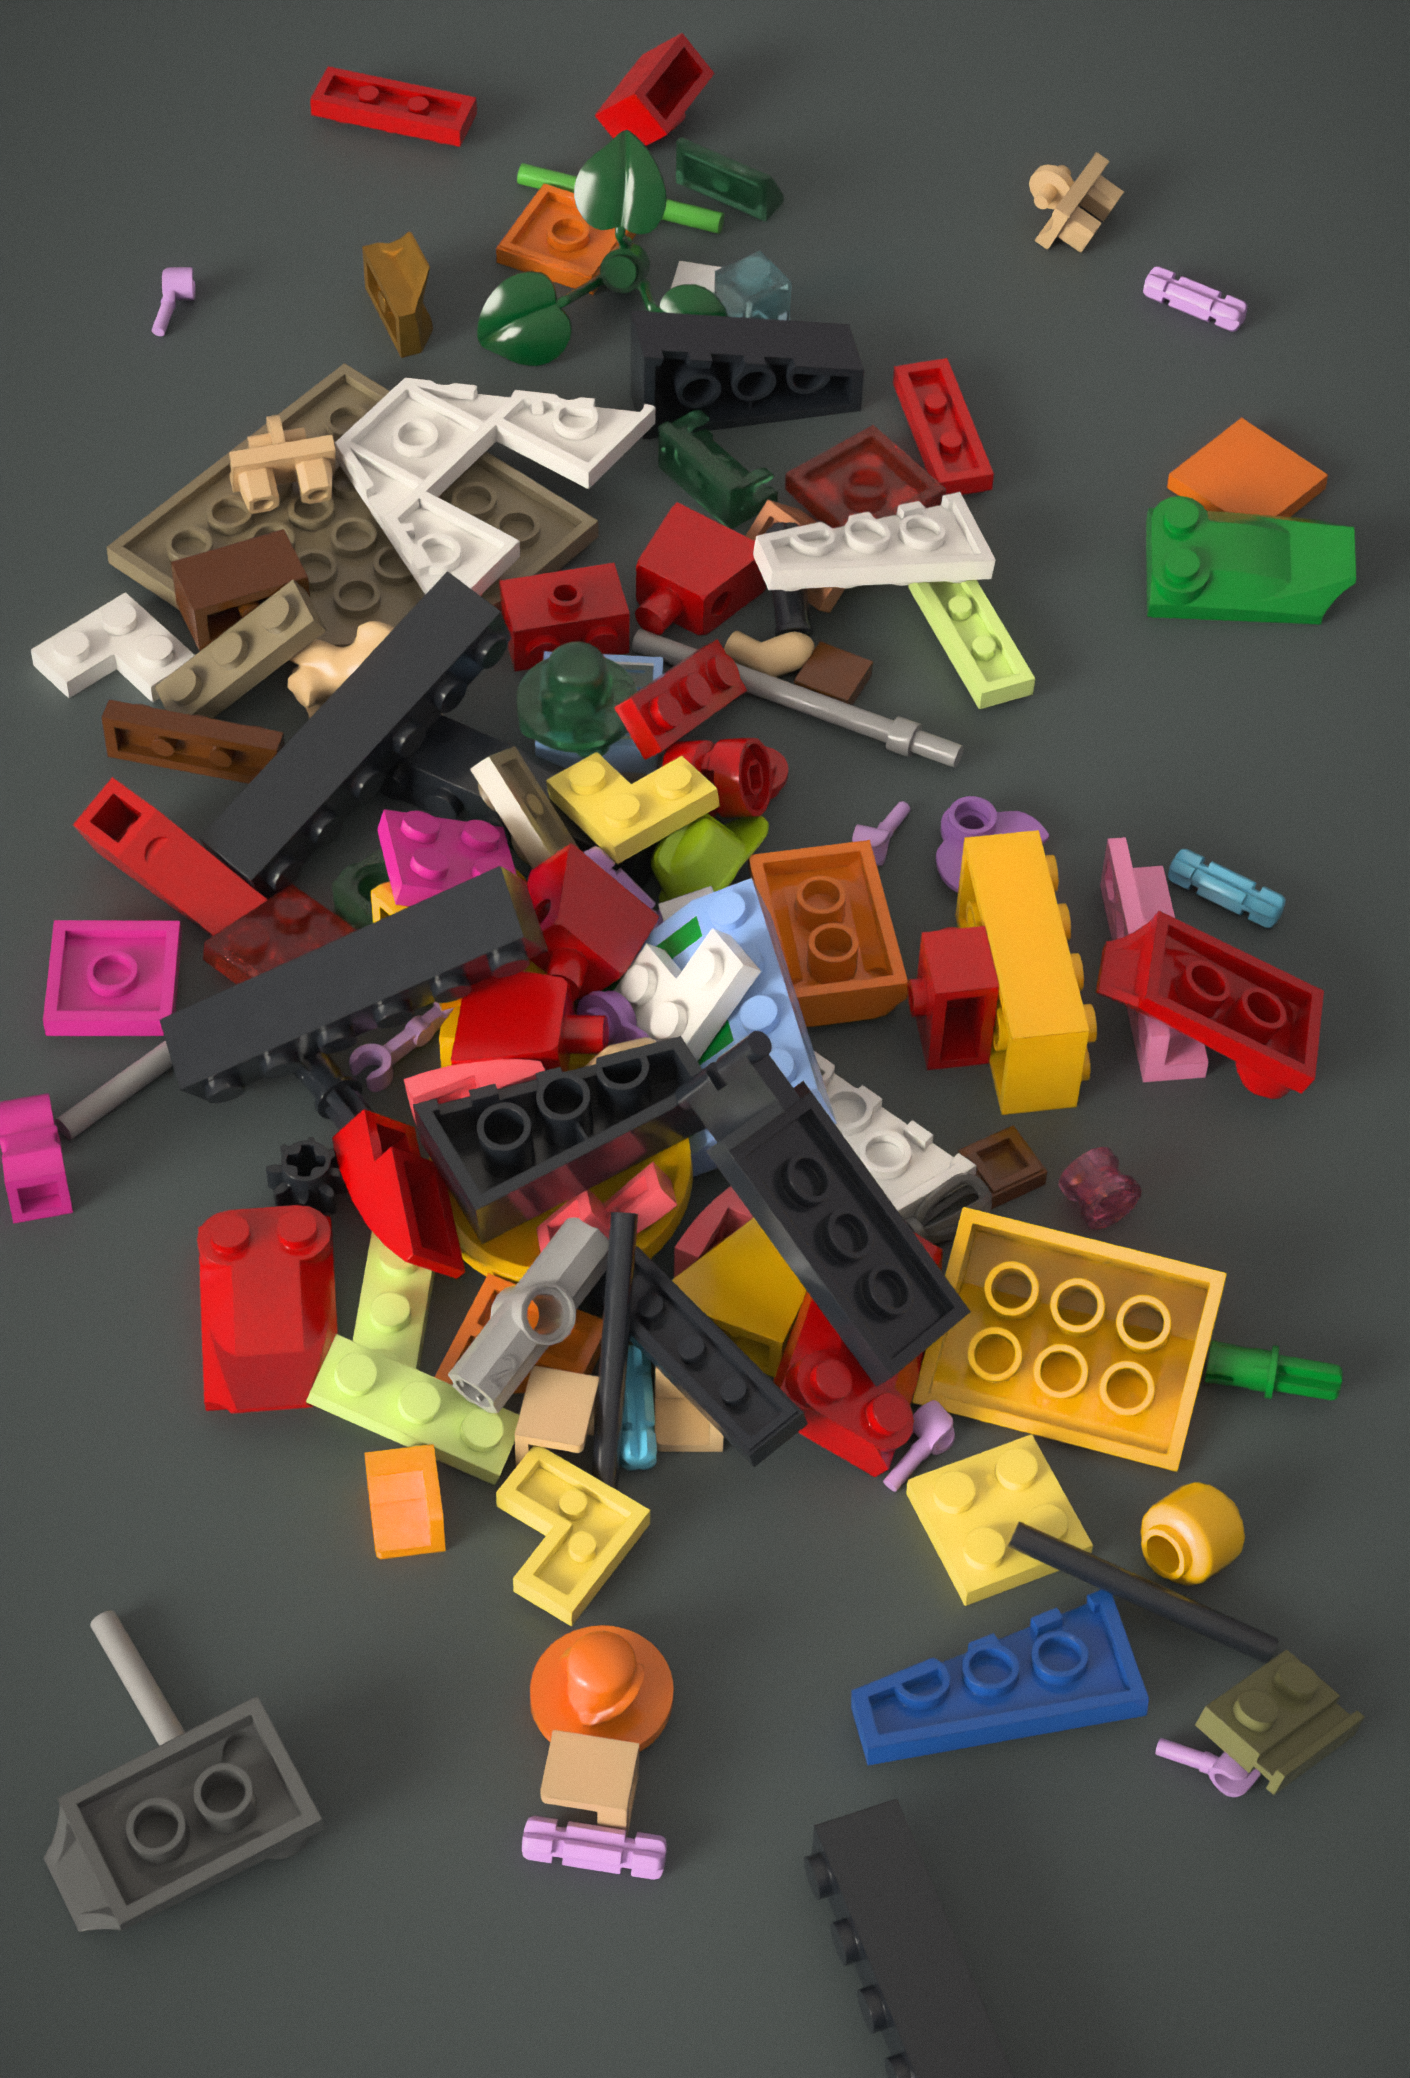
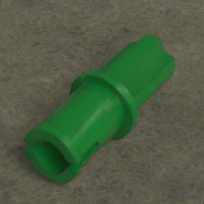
M1211 1340L1205 1383L1230 1385L1265 1392L1264 1398L1271 1399L1273 1391L1332 1401L1336 1400L1340 1395L1343 1371L1342 1367L1337 1364L1279 1355L1278 1345H1272V1350Z

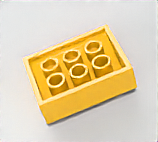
M963 1207L945 1277L971 1312L926 1349L912 1403L923 1406L929 1401L936 1400L951 1414L1177 1472L1206 1363L1227 1273Z

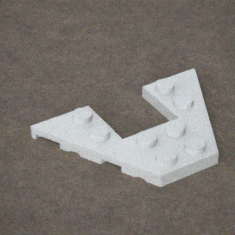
M404 378L335 442L336 460L425 595L448 571L481 596L520 557V541L438 497L496 441L589 489L655 424V407L644 404L640 412L595 407L594 398L580 397L574 400L559 398L555 394L515 390L511 397L483 395L477 393L476 385L458 383L440 385L431 380Z

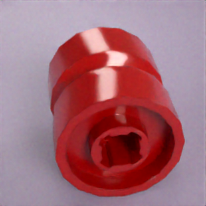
M758 738L721 739L716 744L709 740L676 741L667 748L663 757L662 767L683 756L717 788L720 806L708 813L713 818L717 814L725 818L760 817L766 811L772 792V768L765 745Z

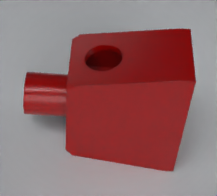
M676 502L639 557L636 565V600L640 606L635 611V618L643 630L661 635L672 623H675L696 635H707L766 589L765 581L753 556L755 541Z
M572 843L532 869L528 876L527 888L548 948V952L530 960L542 969L545 975L563 977L570 984L573 1001L581 999L593 991H601L620 979L626 973L653 930L659 916Z
M521 971L508 977L498 978L491 976L471 985L472 991L461 1000L451 1064L457 1065L498 1059H522L541 1061L545 1071L561 1067L562 1072H566L569 1068L571 1054L598 1055L608 1046V1018L606 1015H575L570 984L563 977Z

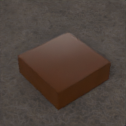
M820 641L794 679V684L853 705L872 676L873 661Z
M1014 1125L958 1150V1153L977 1165L975 1176L985 1183L992 1194L991 1210L1046 1185L1048 1171Z

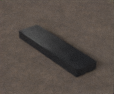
M636 1246L629 1340L753 1467H756L808 1425L804 1412ZM607 1270L588 1293L589 1299L602 1312H604Z

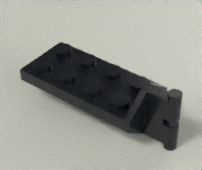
M753 1031L718 1057L716 1062L710 1063L678 1087L675 1092L676 1101L683 1109L694 1110L717 1141L706 1152L877 1387L895 1376L971 1311L805 1082L802 1081L793 1088L769 1055L772 1045L768 1036L761 1031Z

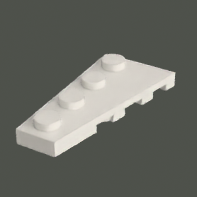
M961 492L943 495L941 505L925 508L920 501L898 505L896 515L875 519L870 512L850 515L848 522L842 527L831 528L823 522L757 535L753 551L754 559L768 590L784 591L822 587L853 588L862 585L882 584L905 586L911 583L942 581L962 583L967 580L992 579L996 561Z
M814 1051L837 1124L835 1125L904 1220L913 1216L924 1199L954 1175L960 1173L976 1175L977 1165L960 1153L952 1157L933 1143V1134L913 1120L908 1125L882 1107V1098L863 1085L859 1088L853 1087L834 1073V1064ZM964 1184V1185L959 1186V1187L956 1188L954 1191H952L950 1194L956 1192L957 1190L961 1189L962 1187H964V1186H966V1185H968V1184Z

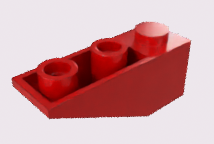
M113 777L73 824L97 853L230 951L270 904L263 895L165 815Z

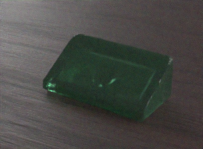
M680 137L676 141V183L765 222L783 204L784 195L771 175Z

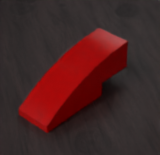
M363 1109L332 1137L339 1169L352 1201L367 1226L388 1249L402 1260L456 1279L465 1273V1267L447 1185L433 1161L421 1157L415 1127Z

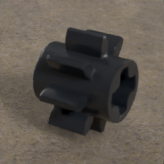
M314 1137L295 1142L290 1146L282 1144L280 1146L281 1165L273 1164L266 1166L268 1188L274 1190L275 1207L300 1205L310 1206L322 1214L328 1212L333 1215L336 1213L334 1193H348V1189L340 1172L334 1148L327 1150L324 1145L316 1142Z

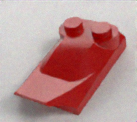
M1158 911L1147 924L1135 932L1119 939L1106 941L1102 949L1095 993L1138 1011L1233 1059L1236 1062V1070L1243 1085L1255 1095L1269 1099H1281L1291 1090L1302 1094L1315 1080L1324 990L1161 911Z
M300 1205L237 1209L216 1213L208 1218L202 1226L198 1227L199 1233L197 1237L200 1264L205 1410H228L233 1414L311 1408L314 1405L307 1403L306 1400L336 1334H338L331 1217L323 1215L320 1211L310 1206Z
M914 1233L941 1270L943 1260L942 1249ZM806 1290L773 1382L804 1412L808 1425L798 1433L871 1476L877 1477L889 1470L895 1450L907 1443L913 1432L914 1418L910 1404L919 1379L925 1351L891 1379L876 1387Z

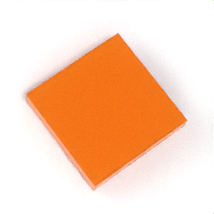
M543 184L497 246L496 263L523 272H542L553 282L576 289L600 274V267L604 257L618 246L619 243L615 238V228L609 230L595 229L583 219L576 207L574 193ZM628 230L625 231L626 236L633 240L636 234ZM598 288L589 292V294L594 295Z
M1241 417L1170 472L1167 488L1178 496L1194 499L1206 511L1291 517L1326 489L1328 474Z

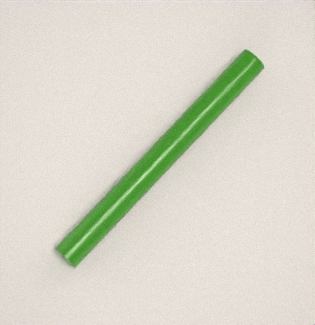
M522 163L518 171L517 183L540 189L543 184H548L574 193L577 176ZM667 199L666 210L662 220L719 234L724 224L725 215L723 212Z

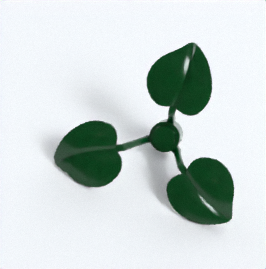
M624 130L620 132L605 147L587 160L579 171L574 186L576 207L583 219L595 229L609 230L615 228V238L619 245L604 257L600 267V274L560 298L556 296L552 280L542 272L527 271L510 276L492 292L484 304L478 321L477 338L483 348L517 364L538 366L549 363L564 352L572 334L571 320L561 308L568 306L604 284L612 291L618 293H627L638 289L649 312L729 317L720 299L707 288L696 284L675 286L665 293L660 302V307L655 303L650 291L651 284L646 280L650 270L649 257L642 247L632 243L631 238L626 236L625 231L628 230L635 234H647L658 226L666 210V188L660 169L651 152L631 131Z

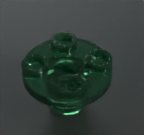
M585 642L565 643L556 648L549 658L532 667L522 678L517 690V714L520 730L528 738L535 739L539 743L555 750L577 753L583 758L595 752L603 756L609 751L610 745L619 741L628 733L614 707L636 693L637 687L629 673L619 664L605 658L597 647Z

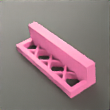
M1126 837L1107 839L1100 888L1112 940L1135 932L1147 924L1158 911L1175 918L1163 866L1133 868ZM1127 1007L1143 1082L1206 1077L1209 1062L1204 1044Z

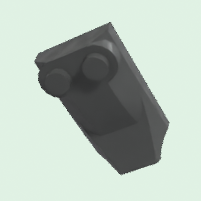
M257 1695L58 1797L60 1808L57 1828L43 1858L79 1932L94 1929L123 1931L265 1859L281 1860L296 1855L306 1847L312 1835L322 1831L325 1827L312 1798Z

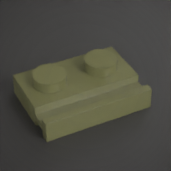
M1286 1649L1206 1705L1195 1726L1248 1773L1257 1769L1270 1781L1266 1789L1275 1795L1351 1739L1365 1717L1358 1710L1350 1715L1339 1706L1337 1701L1340 1695L1319 1678L1310 1667L1303 1664Z

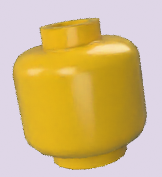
M1200 1482L1183 1485L1154 1504L1144 1515L1140 1530L1142 1553L1147 1564L1161 1577L1186 1586L1203 1583L1231 1564L1242 1552L1245 1540L1243 1520L1235 1503L1220 1490Z

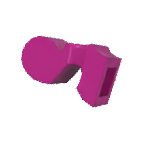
M49 1093L1 1101L0 1144L4 1181L13 1224L73 1213L58 1128L54 1122Z

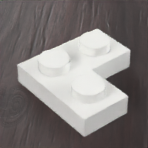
M126 592L31 649L33 665L68 698H71L117 669L152 702L160 698L155 686L195 656Z
M712 928L683 971H681L665 950L646 943L614 991L620 993L628 1000L635 1012L637 1027L647 1033L651 1039L659 1042L681 1036L696 1061H698L758 977L761 970L730 934Z

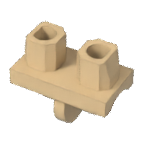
M1096 152L1075 182L1070 176L1071 171L1064 165H1043L1033 173L1030 178L1029 187L1034 197L1035 205L1040 209H1055L1052 217L1035 239L1038 244L1048 250L1054 240L1059 237L1082 253L1102 223L1079 206H1082L1104 222L1124 193L1123 190L1101 176L1109 160Z
M277 414L267 416L266 418L268 433L247 437L249 449L229 452L231 466L230 481L233 493L241 492L251 514L272 511L279 507L277 485L286 483H298L301 500L304 503L313 504L332 499V476L335 475L336 454L332 435L307 439L304 427L283 431L280 416Z

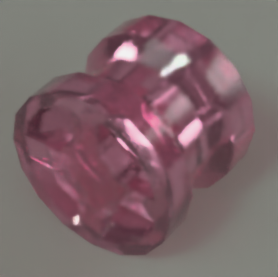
M1098 1147L1083 1153L1064 1170L1058 1187L1068 1200L1078 1202L1081 1205V1217L1091 1229L1096 1230L1106 1228L1126 1216L1136 1206L1142 1193L1141 1187L1132 1176L1122 1174L1118 1170L1120 1162L1108 1147Z

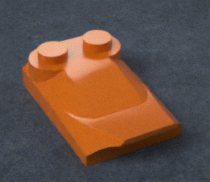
M870 840L754 854L748 858L750 878L753 879L772 916L806 1027L875 1019L887 1015L895 1009L896 1005L907 999L908 980Z

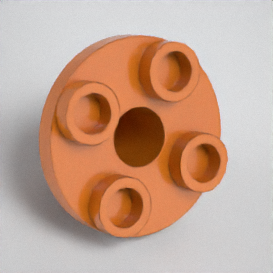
M605 1625L577 1629L557 1639L539 1658L530 1684L531 1714L539 1730L549 1742L551 1741L553 1730L639 1743V1752H641L659 1737L669 1721L673 1707L674 1692L671 1671L660 1651L651 1642L635 1632L621 1627Z

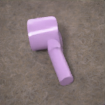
M169 267L163 270V297L152 327V332L155 335H165L173 311L176 308V300H195V281L193 280L192 267Z
M903 801L897 803L883 822L879 823L878 828L860 824L856 825L852 842L870 840L877 866L884 864L890 838L910 813V806Z
M936 1400L929 1401L914 1413L913 1432L919 1439L910 1446V1450L883 1480L884 1484L894 1492H897L919 1464L926 1460L931 1453L933 1455L944 1453L954 1443L953 1418Z
M1160 1738L1156 1747V1755L1199 1769V1772L1208 1774L1216 1788L1229 1797L1234 1798L1245 1794L1261 1775L1257 1769L1248 1773L1225 1751L1218 1757L1210 1752H1202L1164 1738Z

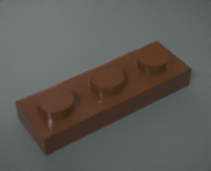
M109 699L101 717L108 757L247 784L285 746L284 732L269 730L261 726H247L210 719L203 715H189L152 708L145 704H131Z

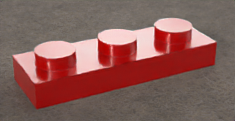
M329 66L310 98L312 116L461 147L477 115L476 97Z
M948 358L894 366L893 385L937 498L941 499L943 495L957 492L965 495L992 490L994 473Z
M716 639L698 649L622 701L614 709L644 760H647L668 748L746 692L747 688L740 678L736 663L726 654L719 640Z

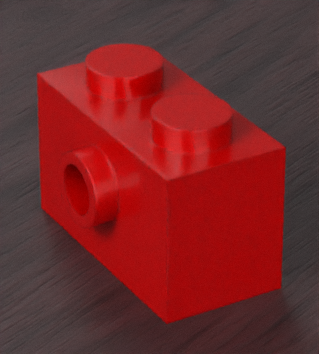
M680 33L644 53L594 116L613 139L620 132L629 130L647 146L668 135L685 119V111L715 73L685 35Z
M615 563L499 581L501 613L512 637L507 646L515 672L542 668L544 651L608 655L629 653L630 613Z
M985 926L969 928L947 927L939 931L921 933L917 978L908 979L907 996L911 1016L916 1018L927 1070L990 1064L999 983Z

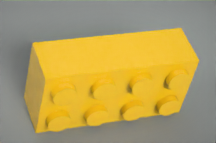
M1039 830L964 838L955 917L958 928L985 926L997 974L999 994L990 1068L1001 1115L1077 1107L1081 1081H1088L1090 1079V1058L1087 1043L1095 1042L1097 1038L1094 1008L1092 1004H1083L1080 991L1084 987L1082 960L1079 953L1070 954L1067 943L1071 938V921L1068 906L1066 903L1057 904L1055 896L1059 884L1056 859L1053 854L1045 855Z

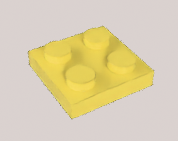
M1032 1434L908 1479L906 1494L965 1606L1060 1571L1008 1547L1019 1521L1092 1553L1093 1544Z

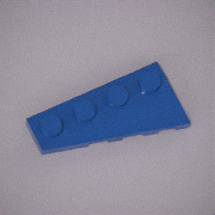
M1102 1589L1088 1594L1087 1604L1062 1614L1057 1607L1031 1618L1030 1627L1001 1639H997L995 1634L992 1633L968 1643V1652L944 1662H940L933 1657L851 1690V1709L867 1765L1147 1716L1149 1702L1147 1691L1113 1595Z

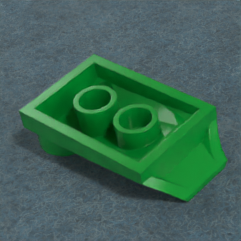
M1183 496L1169 497L1159 502L1155 508H1149L1146 519L1147 617L1321 625L1322 618L1331 604L1345 590L1356 583L1354 527L1315 519L1206 511L1199 502L1192 498Z

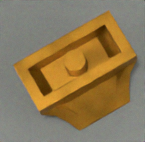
M408 231L400 239L391 243L377 242L362 246L365 289L401 358L422 353L433 331L431 317L423 303L430 266L412 232Z

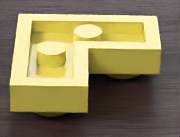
M595 752L546 780L549 798L617 864L720 806L717 788L683 756L630 784L598 752Z
M533 1445L496 1492L498 1508L546 1536L514 1576V1592L571 1627L650 1525V1509L541 1446Z

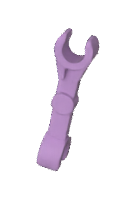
M434 1002L433 1008L422 1016L413 1017L406 1024L403 1031L383 1046L374 1043L359 1046L350 1056L351 1074H359L368 1065H379V1069L372 1071L367 1076V1088L372 1092L384 1090L393 1080L394 1072L392 1065L417 1046L422 1047L433 1038L435 1032L440 1029L454 1008L442 1011L439 1003Z

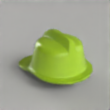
M707 813L658 841L653 849L650 861L652 873L662 888L659 895V903L709 886L712 887L713 892L728 887L741 866L767 836L769 830L768 821L763 816L743 817L723 825Z

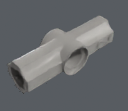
M576 1217L567 1218L517 1285L504 1288L496 1296L491 1307V1319L448 1373L453 1382L452 1386L467 1401L478 1405L488 1413H499L548 1346L562 1342L570 1335L575 1325L576 1309L607 1270L609 1239L598 1228L592 1227ZM532 1300L536 1303L539 1311L538 1323L534 1330L527 1318L528 1306Z

